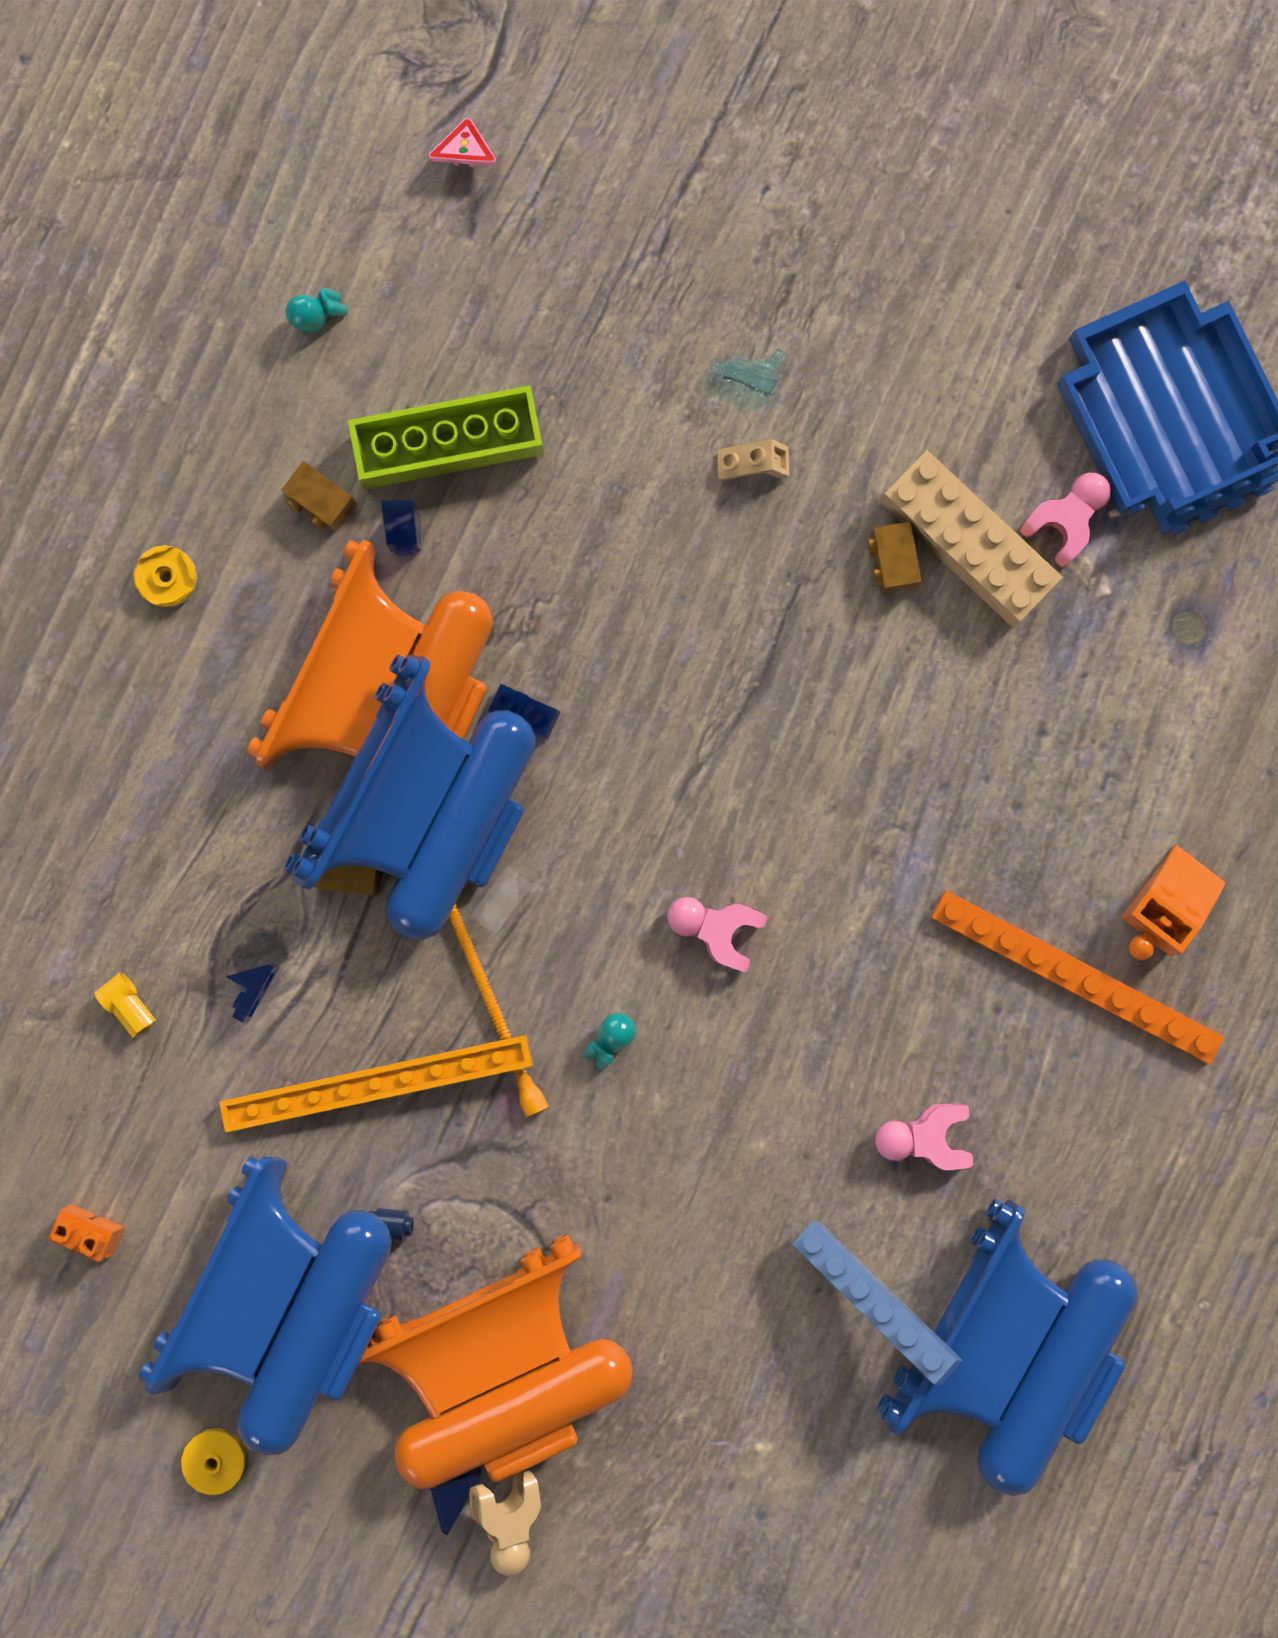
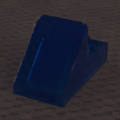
M267 964L226 976V978L247 989L245 993L241 991L233 1003L232 1008L236 1009L232 1016L233 1018L242 1023L250 1022L279 966Z

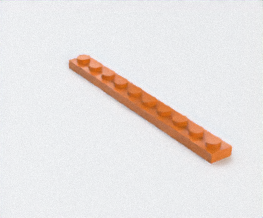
M947 890L943 892L930 917L1206 1064L1211 1065L1224 1039V1036Z

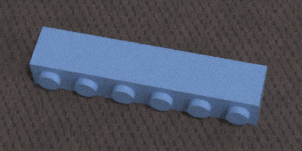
M813 1220L792 1243L934 1385H941L963 1361L822 1223Z

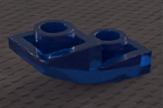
M500 684L488 709L489 713L496 710H509L519 714L532 726L535 735L547 740L561 713L558 709L534 700L528 695L503 684Z

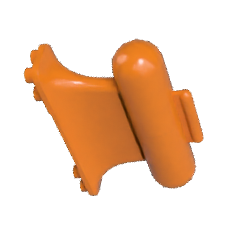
M350 540L343 553V557L348 559L347 564H349L346 572L336 568L329 582V585L334 587L336 593L333 597L335 600L286 700L282 702L278 712L267 709L260 723L262 727L268 730L264 741L254 737L248 746L247 754L256 759V766L266 771H271L284 755L299 749L321 748L356 757L382 704L374 699V695L383 682L390 686L396 677V674L389 671L392 660L398 654L404 658L407 655H420L430 660V668L425 681L427 700L438 718L451 731L464 739L487 692L486 685L470 677L492 631L494 619L491 608L485 600L474 593L453 591L441 597L425 625L397 607L378 585L374 574V562L377 553L373 544L367 540H363L360 544Z
M564 1234L551 1241L550 1249L552 1254L544 1257L540 1247L534 1248L522 1255L523 1259L520 1261L523 1267L518 1269L516 1273L418 1319L413 1318L400 1324L396 1314L378 1323L379 1326L375 1330L376 1336L371 1338L359 1364H381L398 1373L418 1394L430 1415L429 1418L408 1427L400 1434L395 1443L394 1459L396 1468L407 1484L418 1489L434 1488L483 1464L489 1478L494 1482H500L574 1447L577 1444L578 1438L571 1423L618 1401L628 1393L633 1382V1367L630 1357L621 1346L611 1340L598 1339L570 1351L566 1341L559 1310L560 1285L567 1268L579 1259L582 1254L580 1243L573 1244L569 1234Z

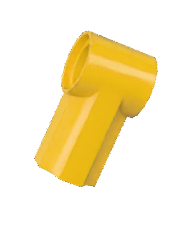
M119 972L96 990L94 994L99 1003L109 1013H114L132 1038H136L149 1029L157 1020L136 995L138 992L134 984L126 975Z

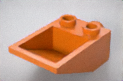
M1174 845L1120 917L1142 934L1130 941V954L1137 960L1149 959L1154 953V944L1169 956L1182 954L1201 929L1226 883L1178 845ZM1142 910L1145 912L1146 917L1141 914ZM1163 930H1169L1171 933V937L1168 934H1166Z

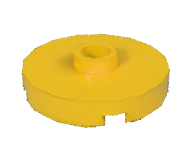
M168 545L156 546L143 553L133 574L135 587L140 595L153 605L165 608L178 606L186 601L195 590L197 582L196 566L191 558L180 549ZM171 573L170 581L163 582V575Z
M206 1429L196 1434L184 1449L181 1458L182 1473L187 1483L197 1492L206 1495L222 1494L232 1489L242 1477L247 1464L246 1450L241 1440L237 1436L226 1432L227 1430ZM208 1459H215L218 1466L215 1468L211 1467L208 1464Z

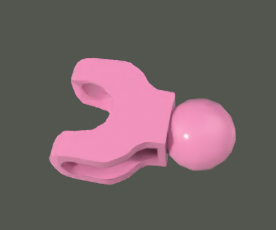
M1089 472L1082 474L1075 480L1071 492L1065 499L1042 502L1021 526L1019 532L1029 538L1042 527L1052 526L1058 529L1063 536V545L1055 556V562L1062 568L1066 567L1089 542V518L1096 510L1104 507L1110 499L1111 489L1108 481L1098 473Z
M683 897L674 901L667 914L668 924L675 933L686 937L694 935V937L706 944L707 952L713 961L742 972L748 971L750 960L734 950L731 943L732 934L742 925L763 928L768 920L766 915L741 904L728 905L721 910L715 911L710 908H704L700 901L691 897Z
M934 1104L923 1111L920 1118L916 1121L906 1122V1124L894 1120L886 1122L876 1133L875 1144L877 1150L882 1157L891 1161H899L912 1155L914 1157H924L928 1163L942 1170L970 1168L973 1166V1155L963 1150H951L945 1140L946 1130L951 1124L966 1121L969 1118V1106L963 1104Z

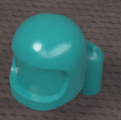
M322 288L318 293V297L303 294L291 298L287 303L285 313L291 326L304 333L311 334L319 331L325 325L327 316L344 317L348 313V308L345 304L339 303L341 300L339 292Z
M624 1013L608 1015L598 1027L597 1041L590 1042L584 1050V1057L587 1060L595 1059L598 1069H606L614 1060L613 1054L623 1051L634 1040L636 1035L635 1023Z

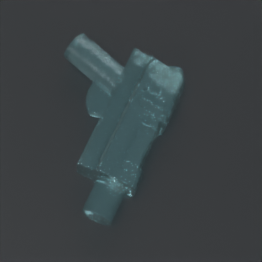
M778 348L769 360L755 358L754 363L732 355L728 364L715 359L711 371L724 375L723 380L733 381L766 397L769 395L773 396L775 395V385L781 376L775 370L787 355Z

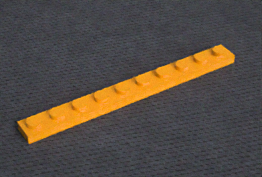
M526 1034L219 1101L225 1132L527 1068L533 1066V1061Z

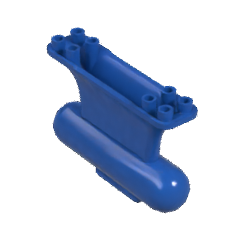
M398 654L392 660L389 671L396 674L393 683L389 686L383 682L374 695V699L382 704L376 713V719L324 818L320 819L316 828L308 824L301 832L299 842L307 845L303 854L300 857L292 853L285 863L284 870L292 874V882L305 889H312L324 873L341 866H363L389 873L397 877V880L386 901L385 914L387 921L392 929L403 938L425 940L434 937L444 927L466 882L477 887H484L488 883L524 812L522 805L510 799L534 753L536 738L532 726L522 716L509 710H496L486 715L477 724L469 742L460 738L438 718L427 700L425 681L430 668V660L420 655H407L404 658Z
M250 1157L244 1163L242 1174L247 1176L248 1179L243 1188L235 1186L228 1195L227 1203L234 1206L227 1219L228 1223L176 1327L172 1329L170 1334L163 1332L156 1339L154 1349L160 1352L156 1363L147 1362L139 1374V1379L146 1382L145 1390L153 1395L171 1391L185 1375L196 1372L222 1374L251 1386L239 1411L237 1429L241 1441L251 1451L264 1455H280L293 1446L298 1440L320 1394L334 1401L341 1399L381 1318L380 1313L365 1304L390 1254L392 1237L388 1226L377 1215L364 1210H352L341 1215L330 1227L323 1244L314 1240L294 1222L283 1204L280 1189L287 1163L280 1157H263L260 1160Z
M994 1199L986 1211V1215L992 1218L993 1222L988 1231L979 1226L973 1233L971 1243L978 1248L973 1256L974 1260L933 1331L963 1361L941 1385H934L914 1364L910 1370L901 1365L897 1369L892 1381L898 1385L897 1394L894 1398L884 1394L878 1403L877 1411L882 1413V1419L885 1420L889 1431L896 1435H901L914 1419L933 1412L965 1416L990 1427L978 1454L979 1472L984 1481L995 1491L1010 1496H1017L1028 1493L1037 1485L1063 1436L1076 1444L1083 1443L1088 1437L1125 1369L1124 1360L1110 1351L1135 1307L1138 1292L1130 1273L1120 1264L1110 1260L1087 1262L1077 1271L1067 1291L1062 1290L1035 1267L1022 1246L1019 1230L1025 1213L1024 1208L1011 1200L1002 1203Z

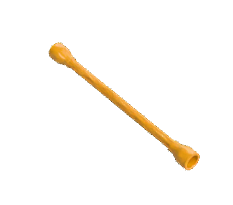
M455 904L448 918L452 922L451 925L454 926L453 929L457 933V939L460 940L459 944H462V951L466 955L465 958L468 959V965L471 966L470 970H472L473 977H475L474 980L477 981L476 984L480 988L479 991L482 992V999H485L484 1003L488 1007V1013L491 1014V1020L494 1021L493 1025H496L495 1029H497L496 1032H499L500 1040L512 1038ZM525 1068L513 1072L516 1073L515 1077H517L519 1103L525 1117L548 1108V1105L541 1090L533 1083L531 1076L526 1074Z

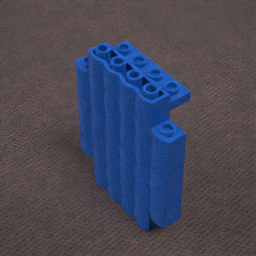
M1184 280L1073 331L1068 339L1082 367L1062 375L1057 385L1100 474L1106 478L1110 485V495L1119 514L1129 511L1130 515L1138 513L1148 507L1146 504L1148 502L1162 533L1166 534L1172 531L1175 536L1191 528L1190 522L1200 519L1201 523H1204L1218 516V509L1225 506L1229 510L1235 509L1247 502L1245 497L1255 493L1256 497L1259 498L1274 490L1273 484L1278 481V399L1229 301L1201 313Z

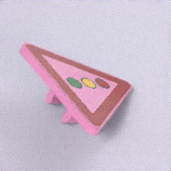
M469 118L464 119L429 153L430 161L454 163L455 166H458L459 163L469 164L470 167H473L474 164L490 166L496 164V158Z

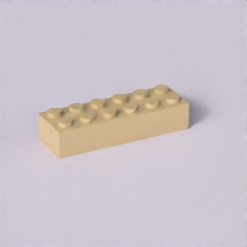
M928 450L884 493L880 501L901 523L910 521L913 535L1012 628L1063 578Z

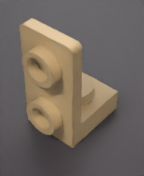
M773 439L722 448L717 452L719 479L727 480L759 473H767L778 479L790 477L788 446Z

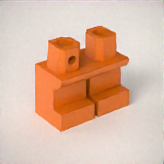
M70 1204L60 1210L48 1240L101 1262L104 1257L110 1258L113 1256L125 1227L100 1216L96 1218V1214Z

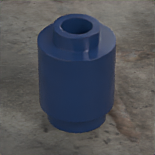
M377 1208L376 1211H369L377 1215L388 1226L392 1242H405L407 1236H412L414 1218L409 1217L408 1210Z

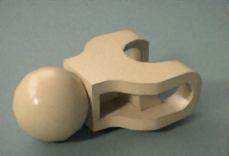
M529 1470L519 1472L513 1476L512 1491L508 1498L500 1503L495 1502L494 1494L483 1484L473 1486L469 1491L471 1516L487 1531L488 1539L493 1543L490 1551V1560L493 1568L505 1576H516L521 1573L530 1560L531 1552L527 1544L529 1529L540 1512L541 1501L537 1479Z

